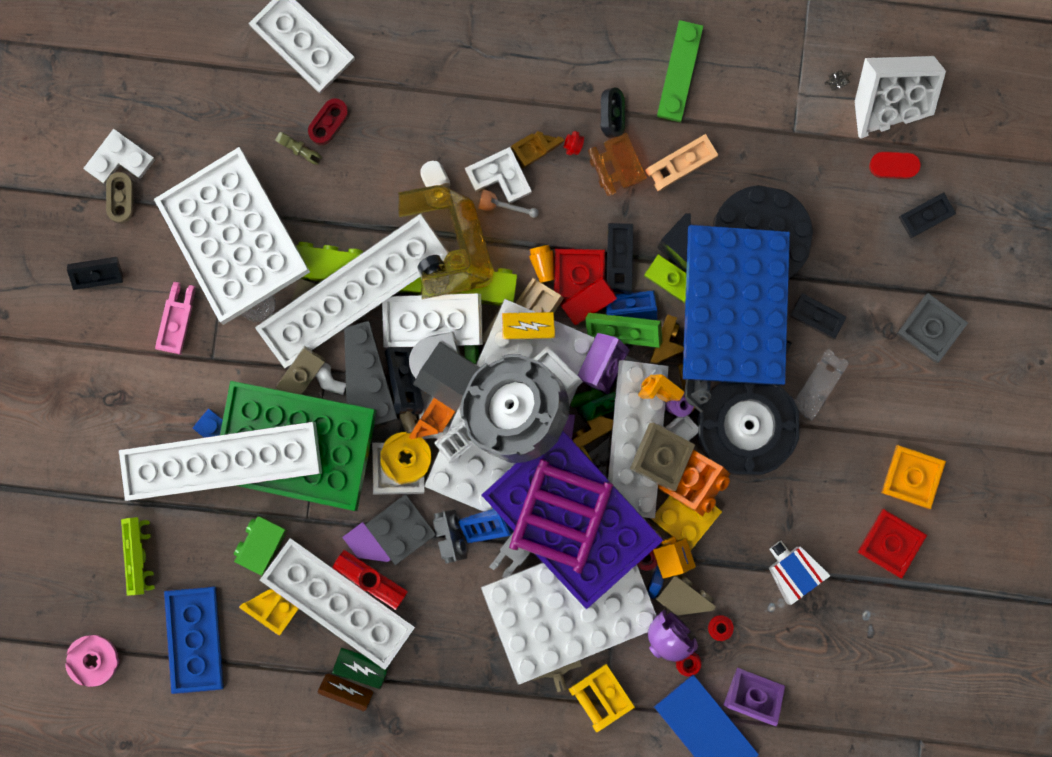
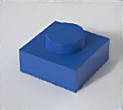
M208 409L194 425L193 429L204 438L220 436L223 419Z

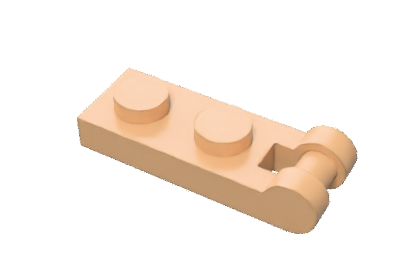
M705 134L651 165L645 171L649 177L652 176L656 183L654 186L659 192L717 158L718 153ZM666 167L670 175L664 178L660 170Z

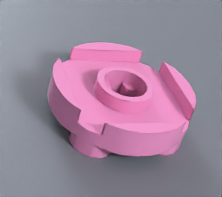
M100 635L81 637L74 641L67 651L66 671L70 678L79 685L88 687L102 685L114 676L119 666V658L115 646L107 638ZM88 654L98 657L96 661L98 665L96 667L93 665L88 667L86 665Z

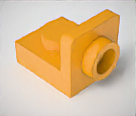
M661 374L650 375L645 378L641 384V391L638 396L642 399H653L656 395L665 402L680 401L685 392Z

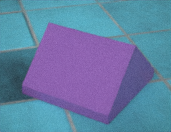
M597 333L577 376L583 383L608 395L618 376L619 361L625 360L630 350L618 338Z
M737 668L723 705L739 713L777 726L785 686Z

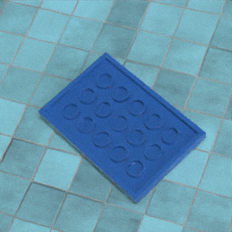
M698 225L688 226L683 379L772 385L785 384L790 232Z

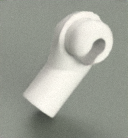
M324 363L315 375L321 388L344 395L346 383L334 380L330 373L331 366L328 363Z

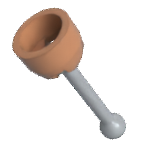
M484 189L482 191L478 209L490 211L499 206L529 214L532 218H536L539 215V211L536 208L527 209L500 202L491 191Z

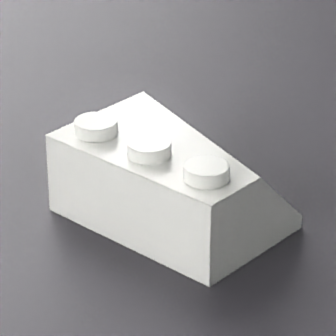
M934 56L865 58L855 98L857 128L860 139L869 136L868 133L880 129L882 132L890 129L891 125L900 122L907 124L934 115L946 70Z

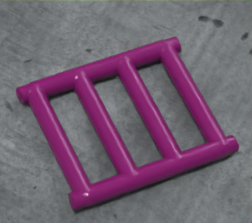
M540 459L509 548L512 550L521 548L574 567L573 570L581 574L611 495L613 484L610 482H604V484L553 467L545 459ZM545 475L598 493L599 497L595 508L541 490ZM536 500L591 518L586 533L533 515L532 511ZM530 524L581 542L577 557L524 539L523 536L527 525Z

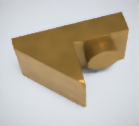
M669 314L666 316L662 326L663 342L660 348L655 347L649 364L657 365L684 352L683 346L669 342L670 338L675 339L679 329V325L675 324L677 317Z
M601 416L591 421H586L584 418L590 430L586 432L585 428L574 433L572 438L575 444L581 448L613 430V420Z

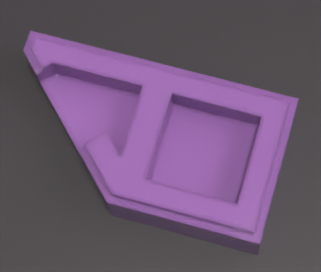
M364 522L342 537L357 558L384 562L391 560L365 526Z

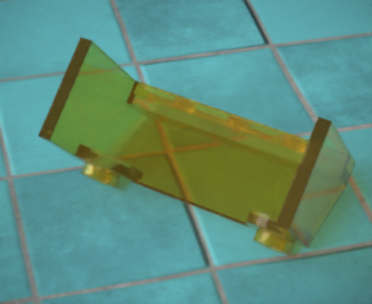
M442 185L398 193L399 217L448 208L460 248L446 255L444 259L446 271L421 276L422 300L485 287L493 280L494 270L474 202L469 197Z

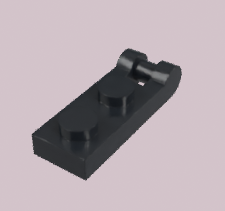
M608 223L606 281L613 292L632 294L633 224ZM615 275H624V282H615Z
M388 347L385 350L395 399L394 411L396 414H405L406 412L422 414L424 409L420 388L413 385L416 378L409 366V357L412 349L408 347Z

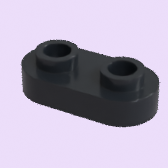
M616 87L604 90L601 95L600 127L603 134L608 138L620 137L625 130V98L622 91Z
M430 255L420 261L417 269L425 288L429 291L443 289L449 277L439 255Z

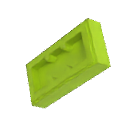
M658 254L644 277L685 304L686 273Z

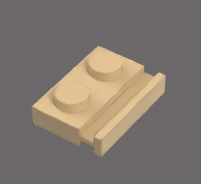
M532 278L516 304L536 313L553 312L554 314L564 298Z

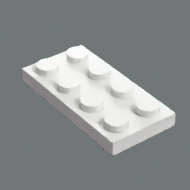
M272 0L249 23L250 27L319 94L355 60V57L296 0Z
M481 294L393 296L382 302L383 347H414L425 337L454 331L457 345H483Z

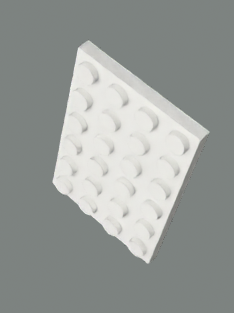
M240 147L154 199L218 320L223 325L310 273Z
M544 563L481 587L518 684L647 633L650 624L656 618L655 610L637 565L587 610Z

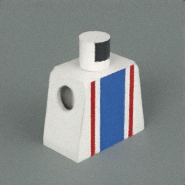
M781 540L769 549L777 559V562L771 565L769 570L784 600L789 605L795 603L830 577L828 572L801 547H796L789 551Z

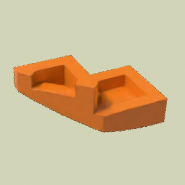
M433 398L409 438L416 439L443 432L455 411Z

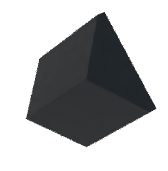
M685 213L661 239L657 247L682 271H687L688 226L691 225V213Z

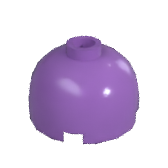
M666 610L658 614L649 626L648 639L651 644L649 649L657 658L663 657L668 661L674 662L684 660L697 650L698 644L695 638L691 641L687 636L691 632L688 627L673 613L670 612L666 615Z

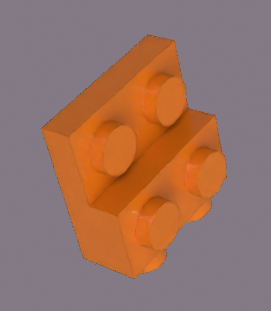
M693 450L676 491H670L659 484L658 489L703 517L705 512L709 513L713 510L716 504L714 498L718 492L724 491L728 487L730 473L721 465Z

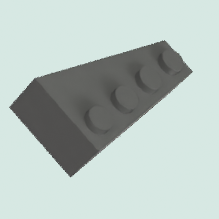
M367 321L344 328L347 404L376 409L374 428L398 421L370 322Z

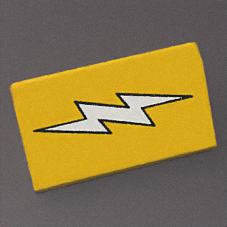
M553 312L502 313V339L555 338Z

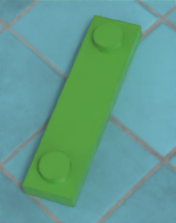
M681 20L678 22L657 113L659 118L681 122L703 30L702 25Z

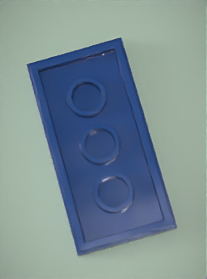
M216 587L164 591L171 694L224 689Z
M694 675L687 678L654 706L694 757H757L759 755Z

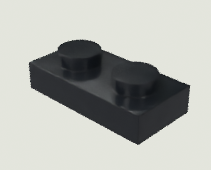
M943 192L899 216V219L911 239L949 219L956 212Z
M118 257L67 264V273L73 290L123 283V273Z
M803 293L790 314L791 318L833 340L836 339L847 318L843 314Z

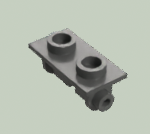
M686 380V401L690 405L695 406L700 412H703V404L711 398V382Z
M455 509L434 514L435 519H433L436 536H446V540L438 542L441 558L445 560V564L467 559V546L461 536L458 523L460 518L456 514Z

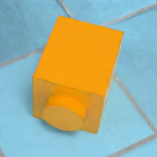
M671 537L661 542L662 546L653 549L663 579L683 574L696 567L686 538L676 540V537Z

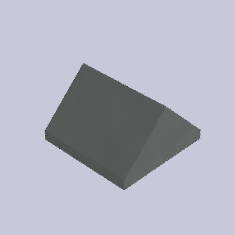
M439 342L420 369L413 385L456 412L461 405L462 397L473 374L480 367Z

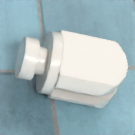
M437 161L425 163L421 168V177L428 192L431 195H435L437 200H443L450 196L451 192L448 189L450 187V180L443 166Z

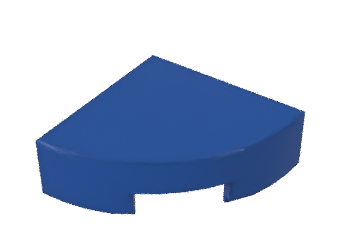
M658 564L647 590L649 597L652 599L657 597L664 581Z

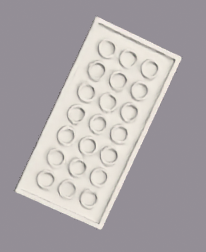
M504 299L476 365L479 367L485 363L490 365L507 354H521L534 359L548 346L578 375L595 338L554 320L555 338L502 339V313H536ZM574 389L568 395L569 406L576 392V389ZM461 405L455 412L448 431L464 420L461 418ZM461 428V432L465 435L468 441H470L471 439L468 437L466 433V428ZM456 433L452 435L460 447L465 445ZM448 439L444 442L452 454L457 451ZM476 444L451 463L448 462L439 450L424 487L485 512L493 508L481 494L515 463H510L490 455Z

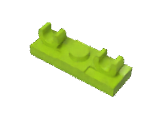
M138 517L121 519L127 596L144 594V591L155 588L154 585L147 586L144 582L146 576H152L154 573L152 571H142L146 554L140 540L149 539L151 535L142 534L140 528L142 525L150 524L148 520L139 521Z

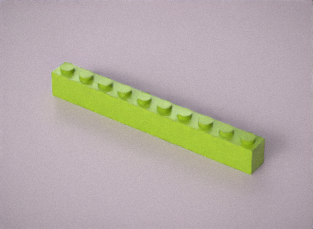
M299 242L296 245L310 271L301 279L316 282L323 281L363 253V250L349 248L348 252L338 251V247L324 245L323 249L313 248L314 244L308 242ZM448 262V265H445L449 279L443 289L429 291L425 288L419 277L398 291V293L421 296L481 294V304L501 306L504 299L514 303L517 275L512 274L513 271L510 269L498 268V271L494 272L487 271L488 267L473 265V269L464 268L462 263Z

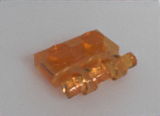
M627 133L604 142L603 145L606 152L603 154H599L597 147L588 150L591 158L589 162L592 168L596 169L600 178L598 180L601 188H604L607 196L616 193L613 183L620 181L622 188L626 189L646 180V175ZM611 161L615 173L609 175L604 163Z

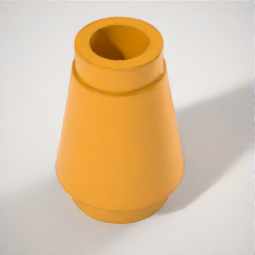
M545 245L530 249L531 255H529V258L540 283L554 280L553 250L550 251V246Z

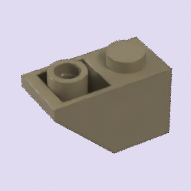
M682 574L679 578L672 576L655 598L656 601L677 616L713 611L716 607L711 603L713 598L703 590L699 593L691 588L693 583Z

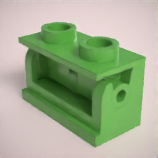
M257 516L256 520L252 518L245 531L248 533L245 542L240 541L234 552V555L237 556L234 562L263 576L273 561L288 530L264 519L262 516Z

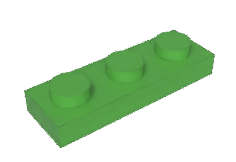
M588 313L586 316L587 335L594 338L597 333L616 337L624 344L660 348L663 342L661 321Z

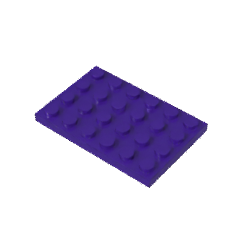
M564 430L558 442L548 452L531 461L515 463L481 494L513 530H515L540 459H545L553 467L601 484L610 482ZM545 475L540 488L543 491L591 508H595L599 497L598 493ZM613 485L606 509L581 574L573 570L574 567L537 554L536 556L587 610L663 541V538ZM536 500L532 511L533 515L586 533L591 519L540 500ZM530 524L527 525L523 536L524 539L577 557L582 544L581 542Z

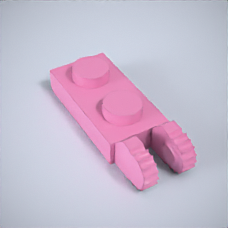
M173 282L169 299L166 300L155 349L181 355L193 308L195 286H188L184 303L176 302L180 293V283Z

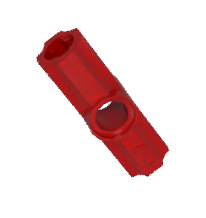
M345 549L332 567L363 590L395 610L408 593L407 590ZM368 572L374 573L377 577V582L373 587H368L363 582L364 575Z

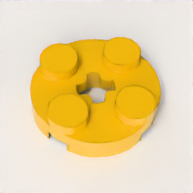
M400 432L386 440L380 453V465L388 478L398 484H410L420 480L426 474L430 466L431 451L427 442L422 437L410 439L411 433ZM401 452L412 455L410 464L399 461Z

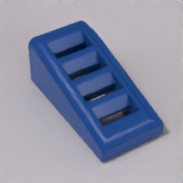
M494 509L465 517L458 521L467 543L511 536L514 532ZM471 524H474V526H475V528H476V530H477V533H476V534H475V532H474V530H473Z

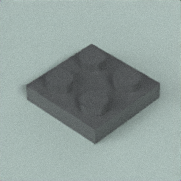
M926 293L896 334L937 364L968 322L932 295Z
M406 494L365 524L394 565L400 563L436 535Z

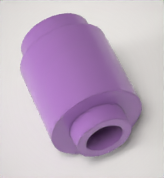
M685 393L680 401L665 402V411L678 417L689 415L694 406L686 401Z

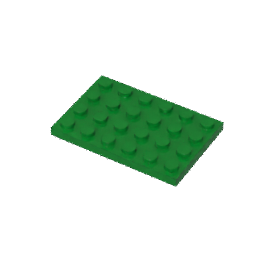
M230 381L220 436L316 422L322 467L321 474L236 486L358 511L377 410Z

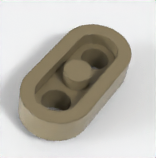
M122 172L113 173L106 182V212L108 217L116 223H125L133 215V182L128 175ZM119 183H125L123 190H117ZM120 207L125 208V212L122 215L117 214V210Z

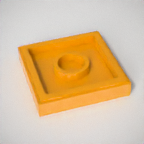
M897 445L881 493L926 509H931L946 461Z

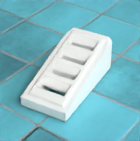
M464 420L434 442L449 463L453 462L475 444L472 440L468 441L460 430L463 427L466 428ZM456 433L465 445L460 447L452 435ZM447 439L457 450L453 454L444 443Z

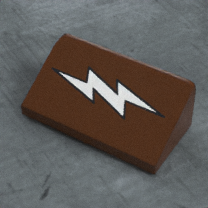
M331 674L325 675L317 691L322 696L361 711L367 710L373 695L372 690Z

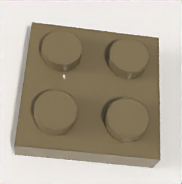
M649 423L630 470L670 491H676L695 444L656 423Z

